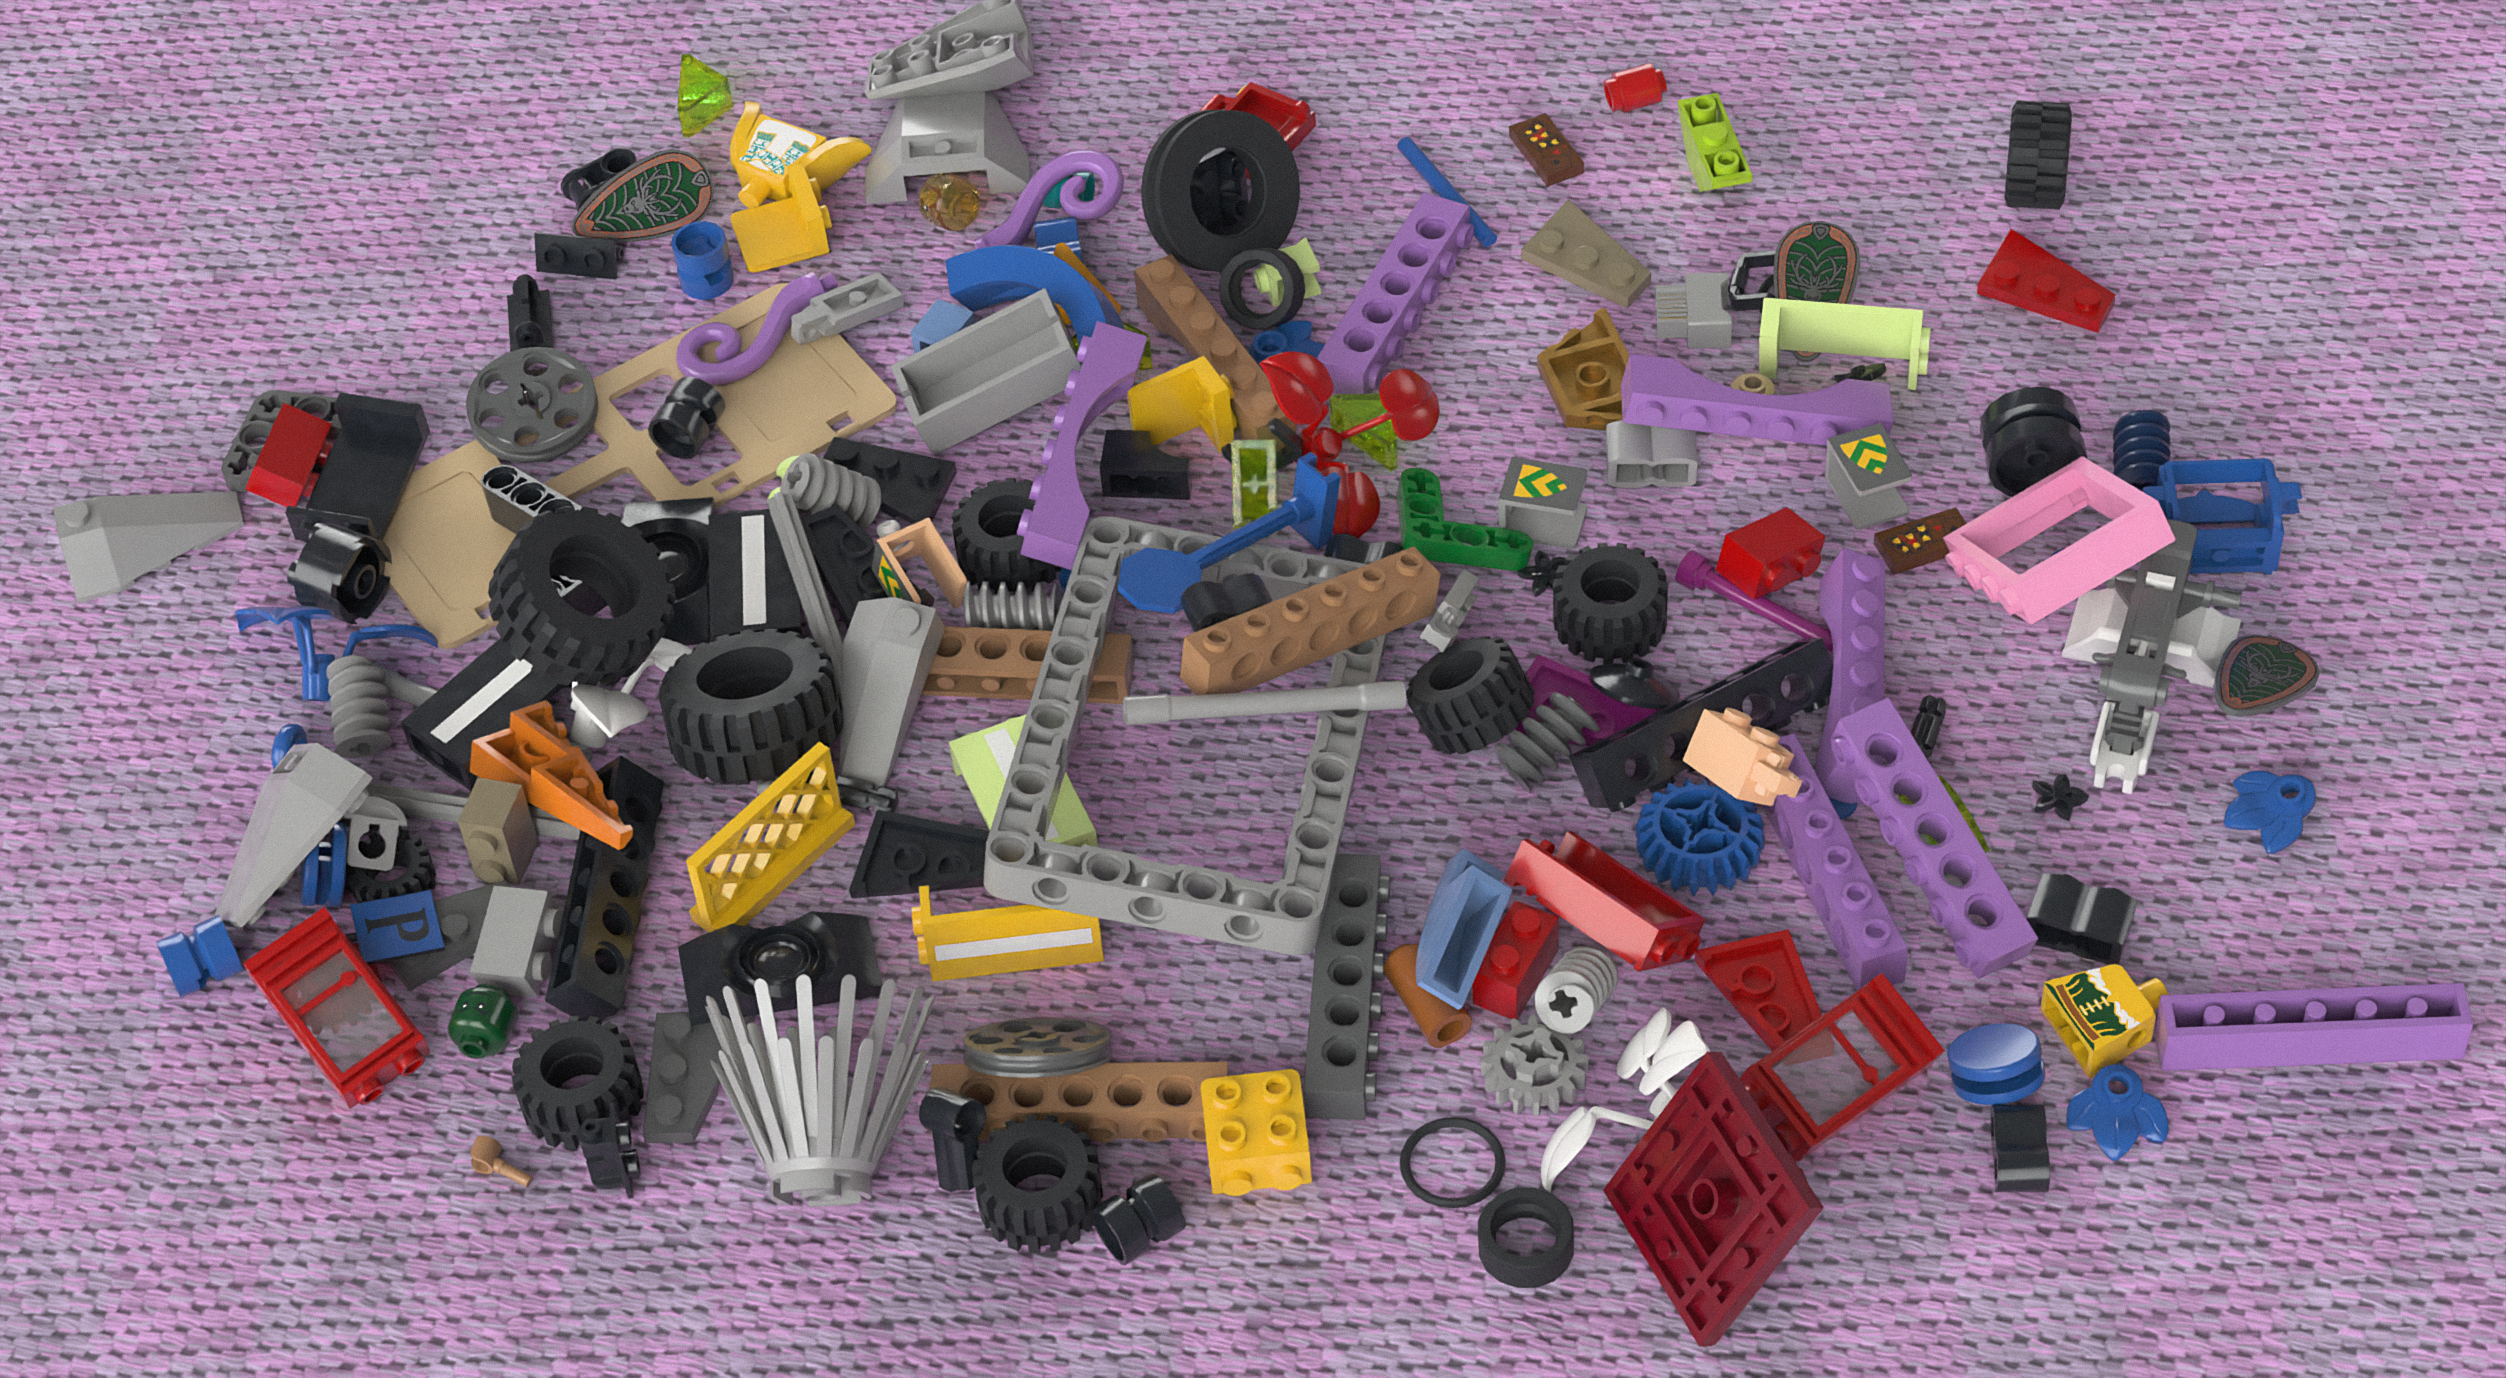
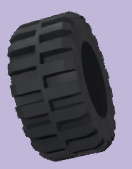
M574 506L557 508L554 513L552 511H545L538 514L532 522H527L518 531L493 571L494 576L489 582L488 589L489 597L492 600L488 605L492 620L499 621L495 629L503 643L509 641L512 645L510 652L520 662L525 659L533 666L531 671L541 677L546 673L555 677L554 682L567 686L571 682H577L578 685L596 686L598 682H600L601 686L618 683L622 677L631 676L645 662L672 621L674 614L672 605L676 599L674 585L668 583L672 576L667 563L660 562L658 559L661 555L660 551L653 542L648 544L642 538L643 532L634 525L631 528L620 522L622 518L617 515L608 513L604 516L598 514V509L582 507L580 511H575ZM551 576H568L590 585L605 599L613 618H596L574 609L559 595L552 583Z
M765 629L764 632L745 630L740 631L741 634L734 636L725 634L716 637L714 642L708 644L703 642L695 646L692 653H684L676 659L674 666H670L659 688V700L668 742L675 761L686 771L700 779L708 777L713 783L725 784L727 781H734L737 785L750 784V781L762 780V783L775 780V776L786 772L818 742H821L830 749L843 725L842 707L832 659L814 640L809 637L804 639L799 633L788 631L786 634L780 633L778 629Z

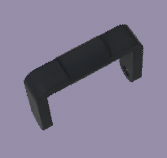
M1776 250L1744 253L1738 258L1728 286V297L1734 310L1763 309L1764 298H1775L1771 293L1744 295L1749 277V268L1774 266Z
M1274 418L1268 422L1269 430L1288 446L1287 448L1284 447L1257 464L1230 443L1222 446L1221 452L1226 460L1248 478L1261 479L1300 458L1303 450V439L1280 419Z

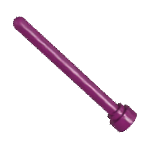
M1694 550L1689 551L1681 561L1675 576V581L1692 591L1695 588L1702 591L1708 588L1803 638H1822L1826 649L1833 653V643L1829 630L1763 596L1753 600L1724 576L1715 572V566L1710 564L1709 558Z

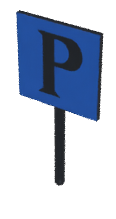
M431 890L350 905L356 932L345 935L351 943L358 942L361 956L368 965L445 951Z

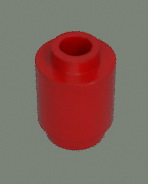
M1650 62L1612 73L1610 79L1603 81L1605 97L1612 112L1622 109L1623 113L1659 103L1662 101L1661 93L1667 92L1662 70L1660 68L1654 69Z

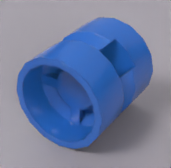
M695 221L678 229L672 237L671 246L683 292L691 298L700 300L713 299L723 295L730 289L734 281L729 249L723 229L717 224L708 221Z
M220 915L194 925L191 935H186L179 931L156 941L180 998L205 988L207 979L210 977L221 981L244 971Z

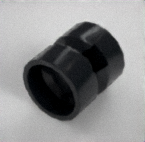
M682 377L676 381L667 395L664 404L660 406L648 427L650 438L658 448L672 457L692 459L697 456L706 442L710 431L714 429L726 408L723 397L711 384L701 379Z
M1154 1173L1146 1175L1126 1189V1199L1115 1194L1090 1211L1092 1222L1101 1241L1117 1262L1124 1266L1150 1250V1239L1156 1243L1167 1241L1186 1227L1185 1218L1176 1198L1163 1180Z

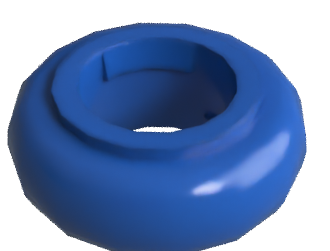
M286 724L279 730L271 753L273 770L293 745L308 744L306 732L302 726Z

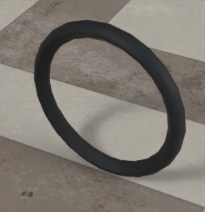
M1450 1117L1428 1122L1415 1130L1405 1142L1399 1164L1401 1175L1407 1187L1415 1196L1426 1203L1438 1207L1460 1208L1478 1203L1491 1195L1499 1186L1504 1175L1506 1159L1501 1143L1488 1128L1466 1118ZM1455 1127L1473 1131L1483 1137L1490 1144L1495 1156V1169L1491 1179L1483 1188L1465 1197H1440L1423 1189L1416 1182L1411 1172L1410 1159L1415 1145L1429 1133L1442 1128Z

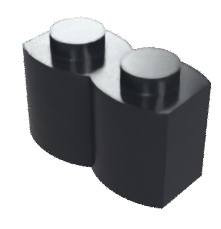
M2044 873L2041 876L2026 920L2038 937L2035 945L2061 952H2072L2076 956L2108 965H2119L2134 920L2137 900L2116 888L2089 887L2068 874Z

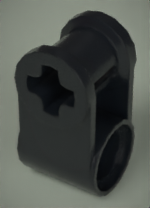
M625 148L611 150L604 154V156L568 172L562 179L561 192L567 199L576 203V210L578 212L592 193L608 180L637 162L636 156L631 150ZM579 179L584 182L583 186L579 183Z

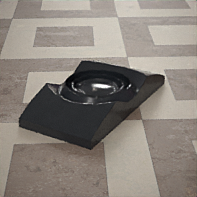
M714 498L626 503L622 523L629 528L632 525L636 526L643 532L642 538L648 544L654 543L661 553L658 559L661 563H667L672 576L668 583L673 584L675 588L676 601L672 605L674 614L662 638L681 643L685 646L699 645L703 642L706 644L710 643L708 515L715 514Z
M811 911L783 926H771L760 929L730 924L701 935L678 947L692 1026L711 1023L705 1006H708L706 996L715 999L721 1015L726 1016L729 1020L731 1019L723 996V988L725 986H729L734 990L743 1017L760 1015L754 988L755 981L759 978L764 979L769 986L774 1012L798 1009L796 979L802 974L809 976L811 979L813 1006L840 1002L841 982L843 977L848 974L853 975L856 979L855 999L879 996L881 993L882 981L868 917L846 913Z

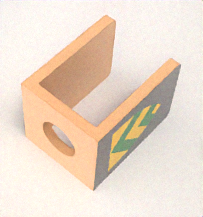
M926 518L876 540L871 569L888 597H896L921 604L919 595L899 564L920 554L953 609L962 606L967 579L930 518ZM911 540L903 548L893 551L899 544Z

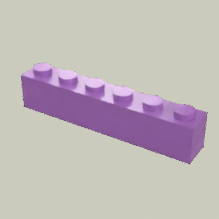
M2464 983L2180 994L2160 996L2155 1036L2162 1071L2464 1059L2473 1021Z

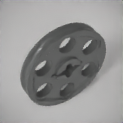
M529 347L506 353L485 366L470 386L466 400V410L474 436L487 451L505 460L535 463L550 460L567 453L588 435L597 417L598 397L589 371L575 357L552 348ZM540 363L548 366L547 371L540 376H529L526 374L527 369L534 364ZM496 381H505L509 384L504 392L498 394L489 393L486 390L491 383ZM569 381H578L583 384L582 388L576 393L566 394L560 390ZM524 390L527 392L529 399L534 401L536 405H539L538 409L541 419L538 418L535 409H531L526 404ZM490 416H501L504 418V422L497 428L487 429L482 426L483 421ZM564 416H575L579 419L576 425L568 429L556 426L557 421ZM527 433H534L539 436L538 441L531 446L525 447L516 443L520 436Z
M1037 1017L996 1022L978 1027L964 1036L963 1045L967 1050L964 1054V1063L967 1067L977 1072L1003 1077L1035 1078L1079 1073L1099 1067L1111 1059L1112 1048L1109 1043L1112 1039V1033L1109 1028L1099 1023L1074 1018Z

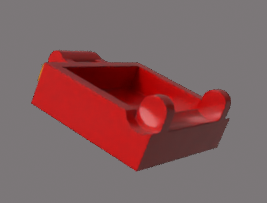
M1253 82L1244 85L1235 98L1215 94L1199 110H1236L1258 116L1280 133L1291 152L1316 126L1315 111L1311 112L1306 102L1294 100ZM1245 167L1246 178L1250 179V174Z

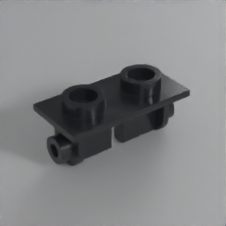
M543 232L534 233L536 272L606 279L617 278L616 261L623 260L624 246L617 244L615 239Z
M522 274L513 282V294L507 295L510 352L529 347L553 349L549 289L539 290L537 282L530 275Z
M609 1103L610 1117L602 1119L590 1118L583 1121L577 1131V1137L586 1158L592 1184L598 1189L625 1187L629 1199L633 1198L632 1179H639L641 1177L637 1149H632L629 1122H620L615 1103Z

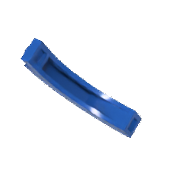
M999 245L964 252L945 260L950 295L970 311H978L1008 300L1024 299L1046 288L1054 304L1061 306L1071 320L1079 347L1083 335L1092 337L1097 321L1125 329L1119 314L1103 292L1065 261L1050 253L1024 246Z

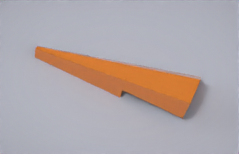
M546 700L511 712L509 728L472 741L471 773L484 779L522 785L528 803L618 850L623 849L632 838L633 828L631 825L623 824L618 816V805L614 800L606 798L603 793L602 781L579 746L571 745L567 739V728L563 722L557 723L552 716V706Z

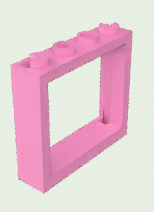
M2083 456L1943 537L1950 552L1945 555L1946 561L1953 567L1959 579L1962 577L1966 578L1975 591L1983 590L1992 603L2000 602L2010 615L2015 613L2031 625L2176 540L2156 499ZM2087 505L2113 520L2021 575L1997 560L1998 557Z

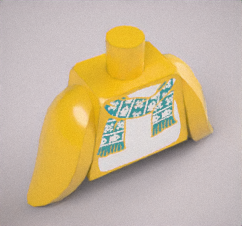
M745 101L743 112L731 138L729 156L731 166L738 173L742 187L738 197L746 207L753 208L760 206L766 198L780 201L792 197L787 167L803 163L808 178L816 177L820 192H822L867 157L872 149L862 139L856 137H841L827 141L824 136L764 115L759 102Z

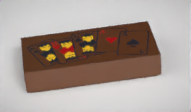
M1546 113L1509 126V137L1547 187L1584 173V162Z
M1955 507L1874 533V546L1883 560H1885L1892 574L1895 575L1944 559L1945 555L1950 552L1943 537L1967 523Z

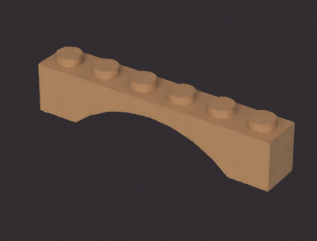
M1170 254L1135 269L1134 276L1138 306L1158 332H1164L1175 338L1194 359L1205 356L1218 375L1224 374L1230 381L1234 392V398L1230 399V405L1237 420L1235 431L1255 459L1261 462L1264 458L1284 447L1287 448L1288 446L1269 430L1268 422L1278 418L1295 433L1296 423L1288 419L1282 412L1274 398L1266 374L1173 255Z

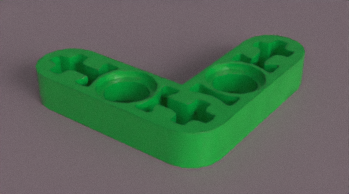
M1409 468L1401 473L1396 495L1401 544L1404 550L1415 546L1429 561L1518 571L1528 566L1534 543L1527 534L1513 529L1444 521L1441 487L1438 477L1433 472L1422 468Z

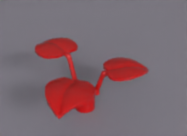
M1295 351L1279 353L1264 359L1259 365L1268 377L1274 398L1282 412L1296 424L1309 425L1301 430L1302 435L1300 437L1304 441L1301 457L1312 452L1317 456L1316 467L1318 471L1322 472L1324 477L1334 472L1341 476L1333 525L1334 535L1339 533L1349 534L1359 539L1375 524L1380 512V500L1373 482L1366 474L1360 471L1350 473L1349 466L1346 463L1332 461L1338 457L1342 449V441L1389 420L1392 421L1396 435L1403 441L1413 442L1427 437L1434 430L1439 419L1440 408L1436 393L1433 392L1432 386L1426 380L1411 370L1397 369L1391 371L1382 379L1379 388L1380 400L1387 412L1338 433L1328 427L1318 428L1329 412V408L1324 402L1331 397L1334 389L1333 381L1326 367L1314 356Z

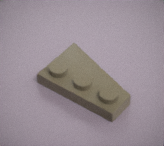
M1567 200L1521 249V260L1625 308H1629L1651 284V272L1570 200Z

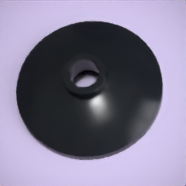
M1630 658L1627 664L1597 665L1591 669L1589 674V681L1597 690L1629 705L1647 709H1663L1679 701L1680 697L1677 689L1667 680L1653 673L1654 666L1642 659Z

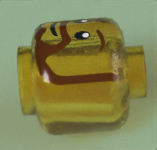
M938 173L932 175L924 183L918 200L919 209L923 217L931 223L947 231H960L967 228L976 218L980 207V196L975 185L953 173Z

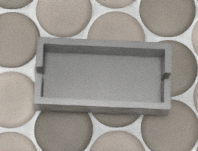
M1046 288L891 365L899 389L904 396L905 404L915 428L932 454L936 455L1065 390L1071 370L1080 371L1082 362L1076 361L1078 352L1065 321Z

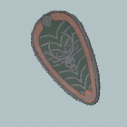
M676 149L655 152L633 163L592 193L573 219L572 231L576 236L615 239L617 243L637 242L675 234L678 229L686 224L702 221L711 208L714 195L711 174L703 162L689 152Z
M1825 221L1804 222L1790 229L1779 241L1774 255L1773 281L1775 299L1850 304L1860 270L1859 247L1852 235L1839 225ZM1791 350L1795 358L1803 362L1813 361L1821 354L1820 352Z
M2261 635L2242 636L2232 641L2222 656L2213 685L2214 696L2219 708L2226 714L2232 716L2263 714L2283 707L2305 695L2315 687L2320 670L2316 661L2307 652L2289 642Z

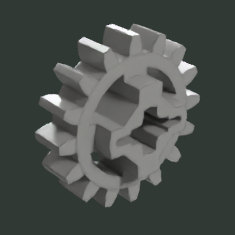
M1535 1015L1529 1016L1527 1025H1521L1515 1018L1510 1019V1031L1506 1032L1504 1029L1496 1027L1494 1029V1042L1485 1041L1483 1044L1484 1057L1481 1058V1076H1484L1486 1092L1496 1091V1103L1499 1106L1509 1100L1512 1101L1513 1113L1519 1114L1524 1106L1531 1107L1534 1117L1539 1116L1541 1106L1547 1105L1550 1110L1557 1113L1559 1112V1100L1563 1099L1573 1104L1576 1101V1089H1585L1586 1073H1588V1055L1584 1054L1583 1039L1573 1040V1033H1559L1550 1029L1546 1024H1538Z

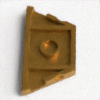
M1606 308L1597 310L1594 313V321L1581 331L1576 327L1563 336L1559 343L1549 346L1537 355V368L1566 427L1606 430L1607 424L1623 420L1621 382L1630 355Z

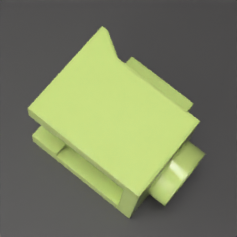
M1303 238L1296 245L1278 249L1294 259L1303 273L1305 283L1304 299L1321 294V288L1313 274L1320 271V266L1307 238ZM1260 263L1261 268L1254 269L1253 271L1257 289L1260 294L1267 293L1273 307L1279 306L1284 294L1283 279L1278 270L1272 265Z

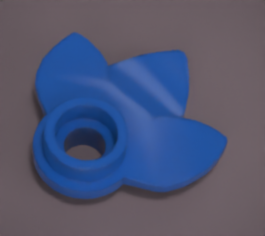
M1290 321L1281 324L1275 331H1263L1256 335L1249 347V354L1259 365L1264 359L1283 352H1302L1317 358L1325 345L1309 339L1312 332V323L1310 321Z
M2259 770L2245 773L2233 781L2236 791L2241 796L2236 797L2229 804L2224 818L2225 827L2237 830L2261 829L2263 845L2268 854H2273L2287 848L2301 836L2303 832V818L2311 812L2316 803L2315 788L2308 779L2300 775L2278 777L2268 771ZM2288 793H2299L2298 796L2292 799L2283 797Z
M2113 1064L2099 1070L2093 1079L2091 1087L2075 1094L2067 1107V1129L2071 1131H2087L2092 1129L2098 1146L2112 1161H2117L2131 1149L2138 1135L2147 1140L2162 1143L2167 1138L2168 1118L2162 1103L2154 1096L2143 1091L2139 1076L2132 1069L2124 1065ZM2119 1081L2125 1085L2127 1092L2121 1095L2115 1094L2110 1090L2109 1083Z

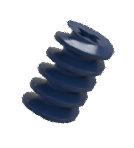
M2137 410L2121 417L2114 426L2113 475L2142 492L2144 487L2157 486L2159 467L2170 461V422L2166 416L2153 410Z

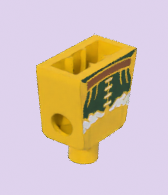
M2112 964L2044 982L2040 1010L2088 1078L2091 1079L2102 1068L2116 1064L2152 1040L2156 1019L2154 1010H2157L2159 1007L2160 996L2168 995V992L2162 981L2158 978L2135 985L2122 966Z

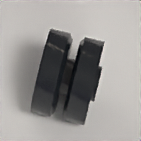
M2026 387L2002 395L1987 407L1981 416L1980 434L1983 448L1986 451L1985 460L1988 476L1996 489L2007 496L2013 497L2082 456L2087 458L2084 439L2080 433L2081 424L2078 410L2070 397L2059 390L2051 388Z

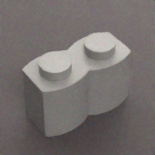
M1623 420L1606 425L1605 448L1608 485L1617 488H1641L1651 484L1659 487H1688L1696 484L1698 466L1696 431L1623 423Z

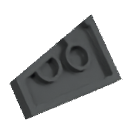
M506 880L434 901L445 951L387 961V964L409 992L475 953L493 887H511Z
M689 1012L656 1013L643 1125L645 1144L695 1142L718 1095L717 1089L720 1081L710 1060L716 1061L725 1072L718 1055L719 1050L723 1051L712 1023L692 1026ZM754 1016L743 1017L746 1028L748 1023L755 1021Z

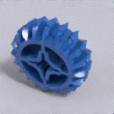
M1707 777L1698 785H1693L1686 778L1683 787L1678 788L1669 782L1665 789V794L1654 792L1653 797L1650 799V804H1643L1640 819H1638L1636 824V838H1638L1636 840V850L1639 853V858L1643 859L1646 872H1655L1658 884L1671 879L1674 893L1683 885L1689 886L1693 897L1698 892L1699 887H1707L1711 895L1714 896L1718 884L1732 891L1736 879L1747 881L1750 869H1757V865L1760 862V854H1762L1765 844V836L1763 835L1764 823L1761 815L1757 814L1755 803L1736 799L1721 787L1711 786Z

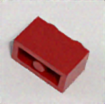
M283 402L245 490L284 507H296L301 495L309 498L319 477L318 473L312 471L315 463L321 466L324 465L333 445V442L326 440L332 423Z
M1786 507L1726 534L1716 571L1755 600L1772 591L1776 592L1785 585L1802 577L1812 575L1821 563L1820 554L1826 536Z
M1516 900L1513 902L1493 935L1472 984L1474 1005L1509 1019H1519L1559 951L1558 916Z

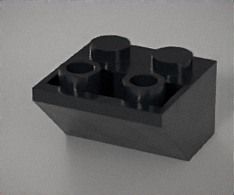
M1226 148L1214 149L1203 156L1193 172L1190 185L1191 206L1199 223L1209 232L1215 234H1223L1238 226L1249 207L1246 166L1238 155Z

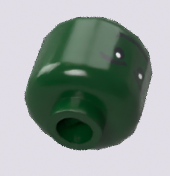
M480 984L474 988L467 989L460 994L447 1027L449 1037L458 1046L460 1052L470 1058L481 1059L485 1056L497 1055L506 1049L518 1019L517 1007L511 1000L510 995L495 985Z

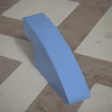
M1464 848L1447 862L1422 930L1415 967L1417 985L1458 1010L1463 1007L1513 890L1500 882L1504 872Z

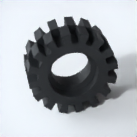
M400 831L397 837L393 866H405L408 869L403 875L394 880L376 881L374 878L381 872L380 870L351 867L346 864V878L357 904L435 889V868L426 844H422L420 837L414 835L410 838L408 831ZM377 832L369 835L370 844L367 845L362 840L358 843L360 853L366 858L376 859L384 852L385 842L383 838H378Z

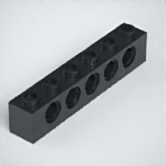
M1801 638L1570 755L1569 758L1589 805L1595 808H1608L1610 812H1617L1633 805L1636 802L1635 795L1649 789V792L1662 790L1668 786L1669 782L1671 784L1675 783L1674 775L1685 769H1688L1689 772L1697 771L1684 762L1683 758L1704 709L1724 713L1726 708H1732L1743 712V701L1748 696L1752 702V711L1749 715L1752 718L1750 725L1773 732L1789 725L1792 722L1790 716L1801 710L1808 713L1828 705L1830 701L1828 696L1831 695L1833 678L1832 660L1822 638ZM1785 677L1790 682V692L1786 698L1781 690V684ZM1669 735L1673 738L1675 744L1674 752L1670 757L1666 755L1664 750V744ZM1631 755L1635 760L1636 768L1634 774L1629 778L1625 772V762Z
M621 755L597 770L596 774L603 783L604 795L608 800L616 802L619 818L624 825H631L633 835L626 846L618 850L580 830L545 1002L570 1016H580L581 1021H587L590 1016L600 1018L602 1021L609 1016L615 1015L625 1002L626 992L624 988L628 969L634 957L632 947L635 931L641 921V915L639 914L641 900L648 884L646 874L650 855L655 847L654 833L657 819L662 811L661 797L664 781Z

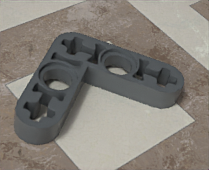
M270 390L259 395L254 400L222 463L221 470L227 487L237 493L249 492L245 488L264 444L257 447H252L248 444L255 438L268 437L283 402L307 413L323 412L324 415L321 419L332 423L326 438L337 439L342 428L334 407L337 397L283 390Z

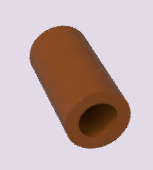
M1419 944L1400 945L1392 950L1388 956V960L1383 968L1385 976L1432 1047L1442 1048L1460 1040L1471 1028L1472 1019L1464 1006L1458 1010L1419 987L1416 983L1415 969Z

